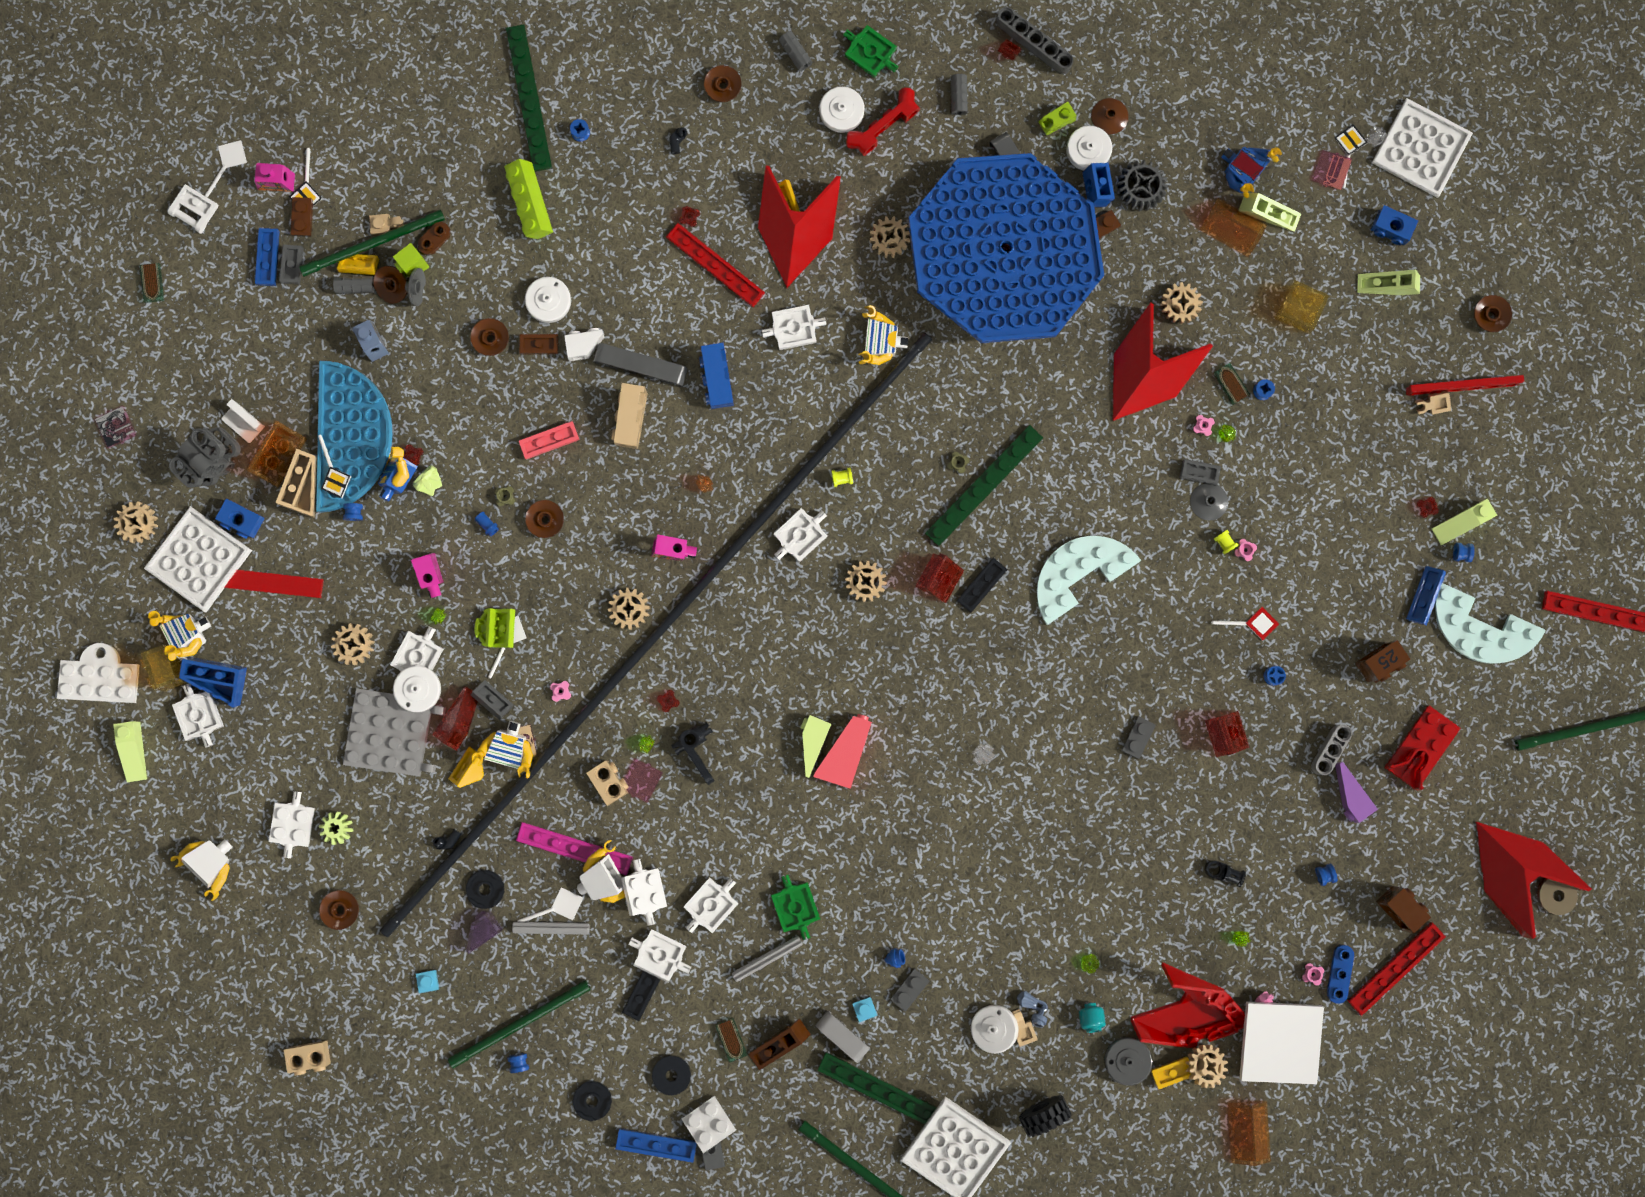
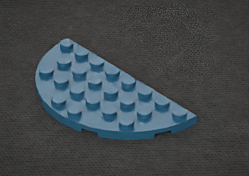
M319 361L318 435L323 437L333 468L351 475L343 498L321 489L329 466L318 438L316 512L319 513L341 509L343 504L357 501L372 488L387 464L393 435L388 405L375 384L361 372L341 363L331 361Z

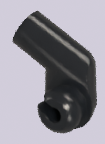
M684 127L676 129L669 137L672 155L680 154L679 144L688 134L687 129Z
M453 829L448 837H436L433 840V846L438 850L451 849L462 833Z

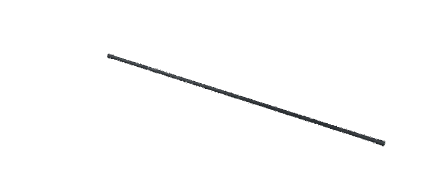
M923 333L918 338L912 348L531 764L529 768L530 777L526 778V772L521 775L397 913L382 926L380 932L384 936L389 937L396 930L402 920L912 360L932 341L928 334Z

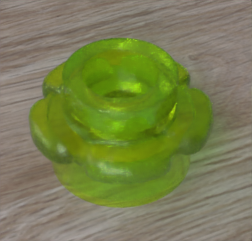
M1224 424L1218 431L1220 438L1226 443L1231 440L1234 441L1236 438V431L1231 425Z
M436 608L430 618L434 625L437 622L440 624L443 622L447 615L444 613L445 609Z
M650 735L647 738L644 736L638 744L640 752L643 751L648 754L653 747L655 740Z
M1235 931L1232 937V941L1236 946L1244 947L1247 946V942H1251L1249 933L1246 931Z
M1084 955L1081 958L1080 966L1084 972L1087 971L1091 974L1099 968L1100 963L1095 955Z

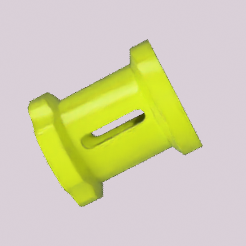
M851 468L837 472L835 470L831 471L834 487L846 483L853 484Z
M1228 530L1214 538L1224 550V555L1238 546V543H1234L1228 534Z

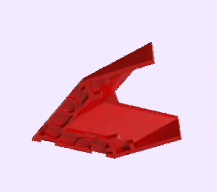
M765 166L758 230L786 288L792 284L798 275L804 271L832 240L841 176H836L804 212L790 210L770 166Z
M1150 302L1114 353L1113 421L1175 398L1213 345L1208 344L1165 361L1153 354L1154 304Z
M1476 822L1484 892L1522 937L1530 939L1536 937L1530 884L1540 876L1575 887L1577 890H1592L1543 842Z
M1163 962L1161 966L1171 986L1183 989L1185 991L1180 1001L1131 1016V1023L1140 1042L1185 1048L1198 1046V1041L1204 1038H1208V1041L1211 1042L1238 1033V1030L1244 1028L1245 1012L1223 988Z

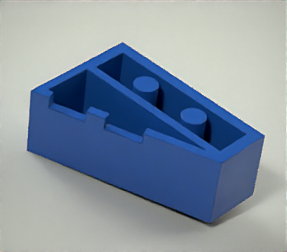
M724 342L701 346L702 356L699 357L701 368L705 369V375H702L703 385L708 387V393H705L707 405L710 404L711 409L734 406Z

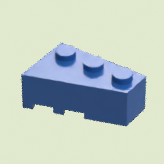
M187 657L182 659L179 678L200 690L206 691L214 698L220 699L234 708L241 704L247 667Z

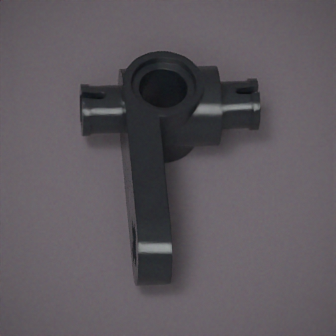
M705 722L700 727L696 724L677 736L678 741L671 744L673 749L679 747L675 750L677 755L685 750L706 783L710 785L715 780L695 750L696 747L707 741V735L713 733L712 729L708 728L709 724ZM688 734H693L696 738L693 745H688L685 742Z

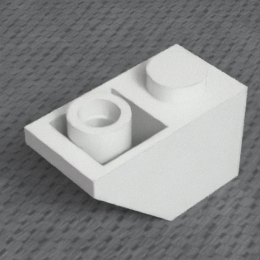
M591 328L588 329V332L572 331L569 332V335H564L569 361L589 359L598 347V344L604 339L603 330Z

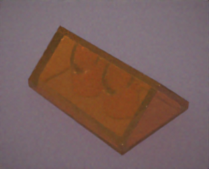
M1217 198L1200 230L1249 257L1263 236L1267 225Z
M275 420L246 470L279 487L288 472L296 449L301 450L307 438Z
M1267 1101L1228 1103L1231 1163L1258 1166L1271 1162Z

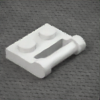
M185 184L168 209V214L172 217H178L201 234L219 205ZM183 205L201 216L199 221L180 211V207Z

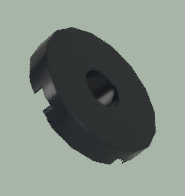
M480 870L474 873L466 884V895L469 902L480 909H488L498 905L505 893V884L502 878L496 872L490 870ZM482 884L490 886L491 890L488 895H483L480 892Z
M665 1056L653 1068V1084L658 1091L665 1095L673 1096L680 1094L686 1090L690 1083V1066L679 1056ZM667 1071H676L677 1078L674 1081L668 1080L666 1077Z
M593 1080L587 1081L577 1088L572 1102L578 1116L584 1120L596 1121L606 1116L611 1108L612 1097L607 1086ZM593 1095L598 1099L596 1106L588 1105L587 1098Z

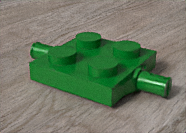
M868 25L857 35H854L848 29L843 34L844 37L852 42L850 48L845 53V57L875 78L880 70L885 67L893 71V73L896 72L899 66L890 61V59L897 50V46Z
M789 874L785 875L786 879L782 876L785 888L781 892L771 895L783 932L793 929L800 930L802 940H806V937L809 939L811 937L807 926L812 922L821 920L809 884L806 882L801 885H792Z

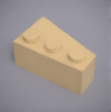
M622 383L621 392L618 397L619 408L615 414L616 429H613L611 438L614 440L615 446L638 449L648 395L645 386Z
M296 449L276 500V504L313 518H315L317 457L315 455Z

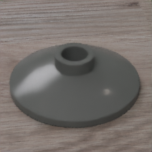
M415 268L405 284V290L408 292L409 300L413 306H419L423 301V289L426 279L421 268Z
M1204 483L1193 491L1190 504L1193 512L1199 518L1211 521L1220 518L1226 512L1228 497L1220 486ZM1208 498H1212L1214 500V503L1209 504L1207 501Z

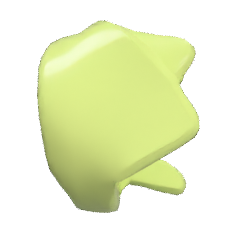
M433 465L427 467L413 482L414 488L417 491L433 496L435 489L442 486L437 468Z

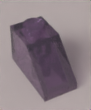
M482 911L474 917L476 920L471 923L466 949L468 954L503 931V928L491 911L487 913Z

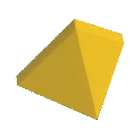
M470 746L448 778L460 788L479 781L484 776L483 765L478 766L480 759L475 758L471 763V757L477 751Z

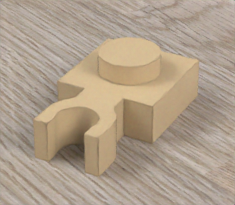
M1448 391L1429 394V400L1427 401L1422 399L1415 401L1417 405L1423 404V408L1417 410L1418 414H1423L1430 410L1432 415L1451 411Z

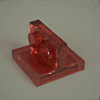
M933 553L915 587L947 603L964 570L946 555Z
M1238 711L1205 720L1216 757L1231 755L1250 748Z

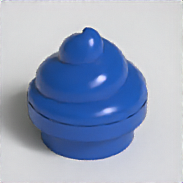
M894 948L890 950L884 961L892 967L900 968L901 965L905 964V954L902 949Z

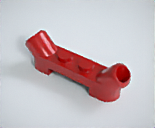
M901 88L898 92L897 106L894 109H888L879 121H873L866 132H847L846 146L849 149H858L863 156L870 153L877 147L878 140L876 137L898 119L902 118L906 123L920 111V107L914 102L915 91L911 88Z

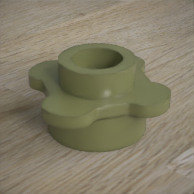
M954 452L951 462L948 463V468L963 474L966 464L969 463V457Z
M511 486L495 490L498 506H503L504 504L513 505L515 503L513 498L514 489Z

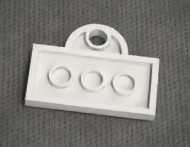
M92 644L83 651L80 661L60 660L57 699L136 703L140 665L120 663V656L117 650L108 644ZM103 647L106 654L103 658H98L96 652L99 648Z

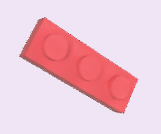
M571 421L519 440V443L527 460L580 439L575 425Z

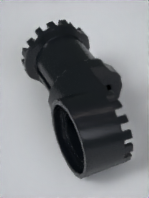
M1214 860L1206 863L1204 869L1207 876L1223 882L1234 883L1239 888L1243 885V879L1245 880L1244 877H1246V871L1232 869L1230 865ZM1212 864H1217L1219 867V871L1215 875H1212L1209 871V867Z

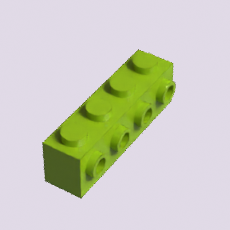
M517 159L504 166L506 178L512 190L511 195L515 200L516 211L520 217L522 231L525 236L540 239L553 233L532 162Z

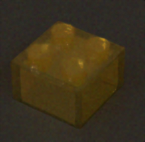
M1294 280L1287 289L1275 319L1310 334L1318 323L1329 295Z
M161 645L141 653V664L147 670L149 686L153 690L166 692L185 685L187 682L179 678L181 669L179 658L176 656L175 660H169L168 655L164 654L166 645Z

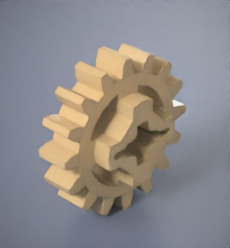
M885 216L884 222L878 219V225L873 224L872 228L875 231H870V236H872L870 243H875L872 249H878V255L883 252L885 253V258H887L888 254H891L892 258H894L895 253L902 255L901 249L907 250L906 244L910 243V239L907 237L910 236V233L905 231L907 224L901 225L902 219L896 222L895 216L892 217V220ZM898 231H900L902 234V240L901 237L898 236ZM894 232L893 238H890L886 242L887 236H890ZM877 234L882 238L881 244L878 241Z
M1183 282L1178 287L1176 284H1173L1171 286L1172 290L1167 288L1166 294H1163L1161 297L1165 300L1160 304V306L1165 307L1162 313L1167 312L1166 319L1172 317L1173 323L1179 320L1180 325L1185 320L1187 323H1190L1192 321L1191 317L1195 319L1198 316L1197 313H1200L1202 310L1198 307L1203 303V301L1198 300L1201 294H1195L1197 288L1195 287L1191 290L1190 284L1184 287ZM1174 293H1177L1176 298L1170 299ZM1180 299L1182 300V303H1185L1184 306H1182L1181 303H1178ZM1187 308H1193L1189 314H1186Z
M138 501L136 505L133 502H129V507L122 505L123 511L117 510V513L120 515L119 518H114L115 521H118L114 528L120 529L117 535L123 536V540H129V542L134 544L136 540L139 543H143V538L150 540L149 534L155 535L152 529L158 527L157 524H154L158 517L152 516L155 511L149 510V505H143ZM131 519L136 520L141 526L135 525ZM138 531H143V532L140 533V534L134 535V534H136Z
M860 561L859 567L853 565L854 571L847 572L850 578H845V581L850 582V584L846 586V589L852 590L849 595L855 594V600L861 597L863 603H865L866 598L873 602V596L880 598L878 592L884 593L885 590L882 586L887 585V582L882 581V579L886 577V574H880L883 569L882 567L876 569L877 563L870 566L869 561L866 562V565H863ZM863 569H869V570H871L872 572H871V573H864L862 570H863ZM856 575L858 583L854 586L853 578ZM862 577L865 579L870 578V586L861 584L863 582ZM878 577L879 585L876 589L874 580ZM868 590L870 594H862L860 591Z
M626 588V593L619 590L620 595L616 596L613 594L615 600L609 601L612 608H609L608 611L613 612L610 619L616 618L614 624L617 626L621 623L622 629L626 625H628L629 630H632V625L639 628V622L645 623L643 617H649L646 610H649L650 606L645 605L648 599L642 600L644 594L641 592L637 595V589L630 592L629 588ZM632 597L637 598L641 604H635ZM624 598V602L621 605H617ZM628 600L630 606L634 607V610L630 611V617L628 612L624 610L628 606ZM641 612L640 616L634 620L636 613ZM623 613L626 621L621 620L617 614Z
M350 623L348 629L345 626H341L342 632L336 631L335 633L338 637L332 638L336 642L331 646V648L336 649L333 655H340L338 661L342 662L345 660L346 665H349L352 661V664L356 666L358 660L361 663H365L364 657L370 658L371 656L368 652L374 651L370 645L374 644L375 641L369 639L373 635L371 633L366 634L368 629L365 627L361 629L359 624L354 628V625ZM350 633V636L345 639L343 638L346 634ZM361 635L363 636V638H364V640H365V644H363L362 641H361V639H360V638H361ZM346 642H354L360 645V647H351ZM341 645H343L345 653H343ZM363 651L360 655L354 657L357 652Z
M1199 1045V1048H1193L1194 1054H1188L1190 1061L1185 1062L1189 1065L1186 1072H1191L1189 1079L1195 1080L1194 1084L1201 1085V1088H1215V1085H1220V1079L1226 1078L1223 1072L1228 1071L1227 1068H1224V1065L1228 1062L1222 1060L1225 1054L1218 1053L1219 1048L1213 1047V1045ZM1204 1053H1209V1054H1211L1212 1056L1209 1057L1208 1055H1205ZM1202 1076L1208 1077L1209 1079L1205 1080L1202 1078Z

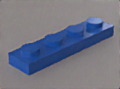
M619 1128L616 1150L693 1163L697 1143L692 1140Z

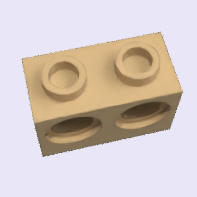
M608 760L586 773L607 806L628 794L626 789L629 788L623 778L620 779L616 774L618 772L616 765L613 762L609 763ZM602 768H606L609 772V776L606 779H602L599 776ZM613 784L619 787V793L616 796H613L609 791Z
M327 1040L284 1049L287 1074L294 1072V1076L302 1075L309 1069H313L314 1072L326 1070L325 1066L331 1064ZM315 1052L321 1054L322 1059L320 1062L314 1059ZM295 1056L301 1057V1065L295 1063Z

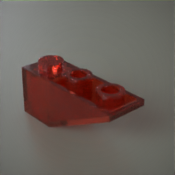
M464 686L432 734L443 744L456 751L468 735L478 703L471 696L473 690Z

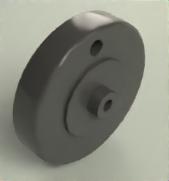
M1121 1037L1108 1046L1104 1056V1064L1107 1073L1113 1080L1122 1085L1132 1086L1141 1083L1150 1074L1152 1055L1148 1047L1143 1042H1140V1040L1133 1037Z

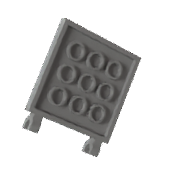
M356 688L343 765L420 777L421 771L435 773L436 765L423 763L431 713L445 715L446 708L433 706L423 712H410L403 709L397 703L394 694Z

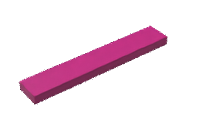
M524 822L521 823L516 838L518 842L582 862H586L587 858L599 848H604ZM617 851L607 852L605 855H610L619 873L627 875L633 856Z

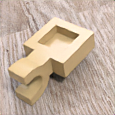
M389 214L369 215L371 235H381L390 231L391 228H398L404 225V221L401 220L400 216L390 219Z
M1020 1009L1012 1011L1018 1023V1037L1016 1040L1019 1047L1037 1041L1038 1039L1031 1021H1024Z

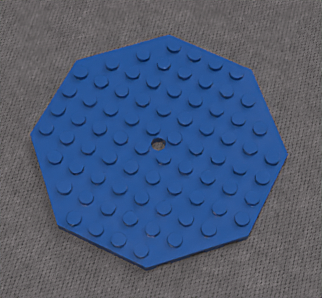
M1031 153L957 158L908 218L917 293L980 343L1056 337L1104 277L1094 203L1089 199L1086 200L1078 193L1077 189L1068 182L1065 183L1057 176L1058 174L1048 166L1042 165ZM1002 244L1010 245L1011 251L1008 253L1001 248Z

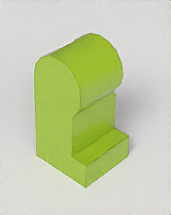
M1066 102L1040 119L1039 124L1045 134L1049 135L1059 128L1061 129L1067 124L1076 121L1077 115L1069 102Z

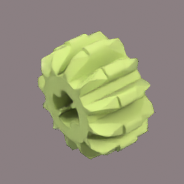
M331 812L328 813V818H322L325 825L321 824L319 828H324V831L320 832V836L327 835L324 839L325 842L331 840L332 845H336L337 841L343 844L344 838H350V835L346 832H353V829L347 826L352 824V821H346L348 818L347 814L341 817V812H336L335 816ZM334 825H339L340 829H337V831H333L332 827H335Z

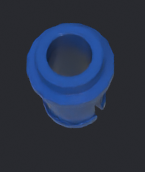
M481 512L476 516L475 521L485 530L486 535L493 536L499 530L498 524L493 523L485 512Z

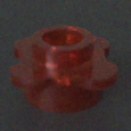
M688 206L683 207L679 222L695 227L700 211Z
M408 444L405 447L406 451L403 458L418 466L424 451L422 448H414L411 444Z
M1429 497L1427 500H1419L1417 502V506L1421 511V517L1426 518L1428 515L1438 514L1439 509L1437 508L1435 498Z
M668 690L667 693L657 697V701L662 705L664 712H669L671 708L678 707L680 704L679 700L675 698L673 690Z

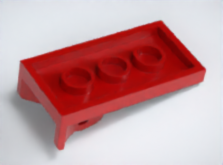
M1428 705L1384 768L1414 790H1422L1424 788L1422 786L1424 780L1461 728Z

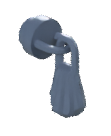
M1027 991L1018 994L1017 1000L1021 1007L1039 1011L1038 1014H1032V1025L1043 1028L1047 1023V1018L1043 1016L1044 1012L1048 1009L1047 1004L1036 999ZM1037 1003L1042 1004L1040 1008L1037 1007Z

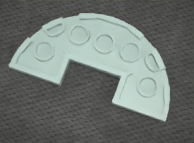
M1102 536L1080 537L1059 547L1045 562L1037 583L1038 607L1046 625L1079 604L1068 587L1098 567L1106 579L1111 582L1139 563L1141 559L1121 542Z
M1444 583L1441 585L1434 604L1438 627L1449 644L1465 657L1482 663H1504L1518 659L1531 651L1546 631L1512 614L1508 615L1502 631L1469 616L1475 598Z

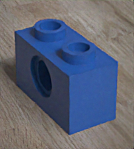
M1091 163L1083 171L1087 199L1094 203V207H1106L1115 199L1109 163Z
M1384 205L1378 211L1370 230L1374 231L1376 236L1381 238L1387 237L1391 239L1393 244L1401 246L1410 241L1418 220ZM1390 224L1395 225L1397 230H1392Z
M225 499L215 519L221 522L220 526L228 530L232 527L238 530L236 534L247 539L248 536L255 537L265 518ZM242 516V517H243L242 523L239 524V525H237V524H236V519H237V517Z

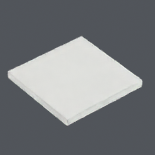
M1406 98L1372 164L1438 198L1473 133Z
M190 506L144 569L203 612H207L252 550Z
M1246 1002L1239 1079L1251 1082L1317 1084L1324 1007L1322 1005Z
M945 1096L902 1155L900 1161L951 1196L972 1197L1011 1144V1141Z

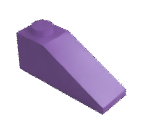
M1337 762L1335 767L1342 805L1346 811L1344 814L1350 822L1360 823L1378 809L1343 762Z

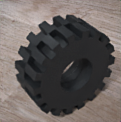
M1058 1095L1046 1098L1044 1101L1030 1106V1108L1024 1110L1025 1112L1020 1114L1019 1120L1027 1136L1035 1137L1052 1129L1054 1130L1057 1126H1061L1064 1124L1063 1122H1067L1068 1118H1071L1072 1114L1064 1097Z

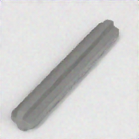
M513 922L512 931L513 933L588 935L590 925L589 923Z
M796 936L737 969L732 973L734 980L738 982L802 946L803 943L800 937Z

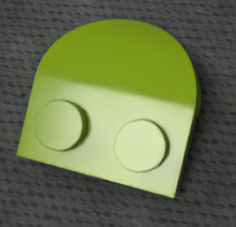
M485 609L482 616L476 619L474 627L475 636L480 639L481 645L493 648H513L515 609Z

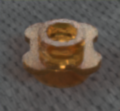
M698 476L699 479L696 480V484L702 492L706 493L707 491L714 490L712 487L713 482L708 476Z

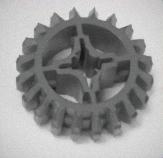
M1142 160L1141 165L1138 161L1134 162V166L1129 163L1127 169L1123 168L1122 174L1118 176L1119 182H1117L1116 186L1119 189L1117 194H1123L1120 197V201L1127 199L1125 206H1128L1130 203L1133 204L1132 210L1136 206H1139V211H1142L1144 206L1147 211L1150 210L1151 206L1155 208L1157 202L1161 203L1162 197L1166 195L1164 190L1168 188V185L1165 184L1167 177H1162L1164 171H1157L1159 165L1155 166V168L1152 167V161L1148 165H1146L1145 160ZM1141 173H1146L1150 176L1145 177ZM1132 176L1134 186L1129 190L1128 178ZM1155 181L1157 190L1153 195L1150 185ZM1136 194H1140V195H1142L1144 198H1139V197H1136L1135 195H1136Z

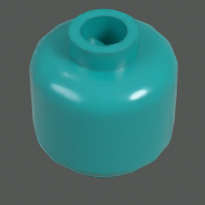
M1096 1003L1085 1004V1008L1079 1011L1081 1028L1086 1030L1087 1033L1102 1031V1028L1106 1025L1104 1009L1096 1006Z

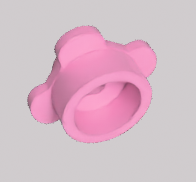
M1198 415L1196 417V425L1193 427L1194 432L1204 434L1205 436L1211 435V427L1215 423L1214 419Z
M1241 539L1239 547L1234 553L1237 557L1241 556L1246 561H1250L1257 546L1254 543L1247 542L1245 539Z
M563 681L560 684H551L550 689L553 691V701L558 702L560 699H570L571 694L569 693V683L567 681Z
M1311 963L1306 964V971L1302 976L1303 981L1320 985L1324 969L1320 966L1315 967Z
M1266 991L1258 996L1255 1002L1273 1003L1272 999L1274 996Z

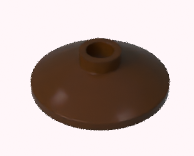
M725 65L716 66L706 74L704 88L711 99L717 102H728L739 94L741 78L732 67ZM722 83L727 85L724 89H721L719 86Z
M1106 98L1099 101L1093 107L1091 119L1094 126L1101 128L1107 134H1116L1127 125L1128 111L1119 100ZM1108 112H1113L1114 116L1110 117Z
M384 266L377 270L373 282L375 291L381 299L393 304L402 301L407 295L405 290L407 280L404 274L400 273L396 267Z
M1488 295L1476 304L1474 318L1478 326L1483 330L1499 332L1510 324L1512 309L1504 298L1497 295ZM1489 312H1492L1494 314L1493 318H1490L1488 316Z
M483 319L471 331L472 346L477 352L485 356H494L501 353L509 341L507 328L496 319ZM490 335L494 336V340L492 342H489L487 340L488 336Z
M549 500L537 501L529 507L526 513V526L533 535L539 538H550L561 530L564 523V515L556 503ZM548 517L549 522L543 523L542 518Z
M343 890L327 894L319 908L321 920L326 926L335 930L350 927L356 921L359 914V905L356 898ZM339 906H342L344 908L343 913H339L337 911V908Z

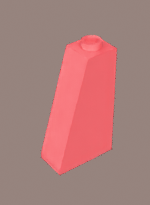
M858 714L857 717H852L813 777L851 789L872 723L868 721L869 717Z

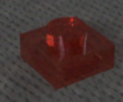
M1006 39L997 51L1004 58L1014 60L1020 54L1022 48Z

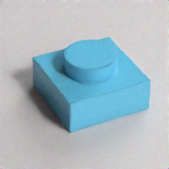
M436 970L416 973L419 993L439 990Z
M871 997L852 1003L859 1022L878 1016Z

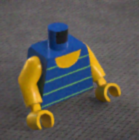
M391 447L392 458L390 460L388 458L384 472L378 482V485L383 487L379 497L388 502L393 494H401L418 467L403 458L404 451L400 447Z

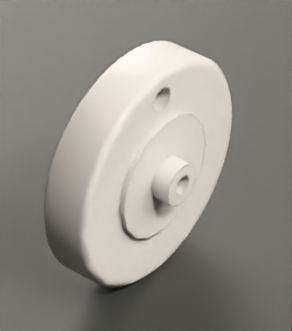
M835 87L824 94L820 102L819 112L821 120L832 131L840 133L852 131L858 127L864 116V102L861 96L849 87Z
M1080 127L1071 134L1066 147L1068 159L1073 166L1082 171L1091 163H1107L1112 153L1111 139L1099 127Z
M542 277L532 282L525 294V305L530 315L536 320L543 323H553L561 320L568 313L571 306V295L567 286L559 279Z
M410 666L397 675L393 685V694L395 700L403 709L410 712H423L432 708L439 700L441 683L438 676L431 669L424 666Z
M989 1005L980 1009L973 1017L971 1034L976 1045L983 1051L994 1054L1001 1053L1011 1048L1018 1037V1023L1013 1013L1007 1008L1000 1005Z

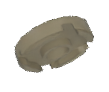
M1545 879L1540 884L1537 892L1540 906L1546 912L1553 915H1565L1571 912L1578 900L1575 887L1550 879ZM1556 890L1562 893V898L1559 901H1555L1553 898V893Z

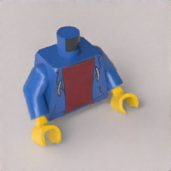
M1243 147L1238 154H1235L1228 148L1221 158L1229 163V166L1224 171L1229 187L1239 193H1243V196L1248 198V191L1254 193L1252 184L1268 165L1269 159L1271 158L1273 162H1278L1279 159L1275 155H1282L1281 150L1278 147L1271 150Z

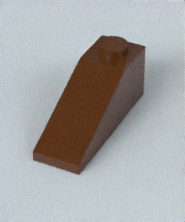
M799 1018L748 1055L757 1068L761 1070L801 1045L811 1034Z

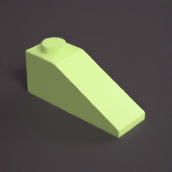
M1249 193L1248 198L1243 197L1239 208L1240 212L1293 232H1295L1301 213L1259 193Z
M1416 270L1358 274L1357 293L1387 295L1420 294V275Z
M1486 499L1432 528V531L1440 545H1443L1492 519L1497 514L1489 500Z
M811 715L808 719L804 718L801 729H803L805 776L808 778L811 775L831 726L830 723Z
M131 721L113 724L115 742L127 782L146 780L147 775L140 722Z

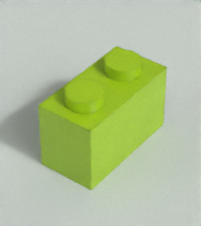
M412 243L393 256L396 260L394 265L400 273L404 274L405 278H410L415 268H421L423 272L429 268V265Z

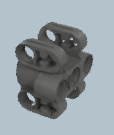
M215 427L210 430L198 428L181 445L177 455L170 460L169 469L189 488L199 487L201 484L212 486L218 482L220 476L227 475L229 470L235 467V463L231 458L237 457L240 454L241 447L221 427ZM215 431L220 433V440L214 436ZM200 432H203L204 435L202 441L200 442L198 440V434ZM231 445H232L231 450H232L233 452H229L230 448H229L228 446H231ZM178 460L183 464L181 471L176 468Z

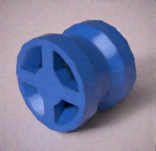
M577 119L571 123L570 132L576 141L583 142L589 138L590 130L584 120Z
M1268 379L1259 381L1253 388V394L1259 400H1267L1275 392L1274 384Z
M343 504L345 509L343 520H363L361 515L362 504Z
M1456 542L1453 548V560L1458 562L1464 560L1471 563L1474 558V545L1470 543L1463 545Z
M1273 666L1265 670L1263 677L1267 684L1275 686L1284 682L1286 674L1283 668Z
M1331 863L1323 868H1315L1318 882L1321 886H1325L1328 882L1335 883L1338 881L1335 868Z
M527 1053L507 1057L511 1065L510 1073L529 1070V1065L526 1063Z

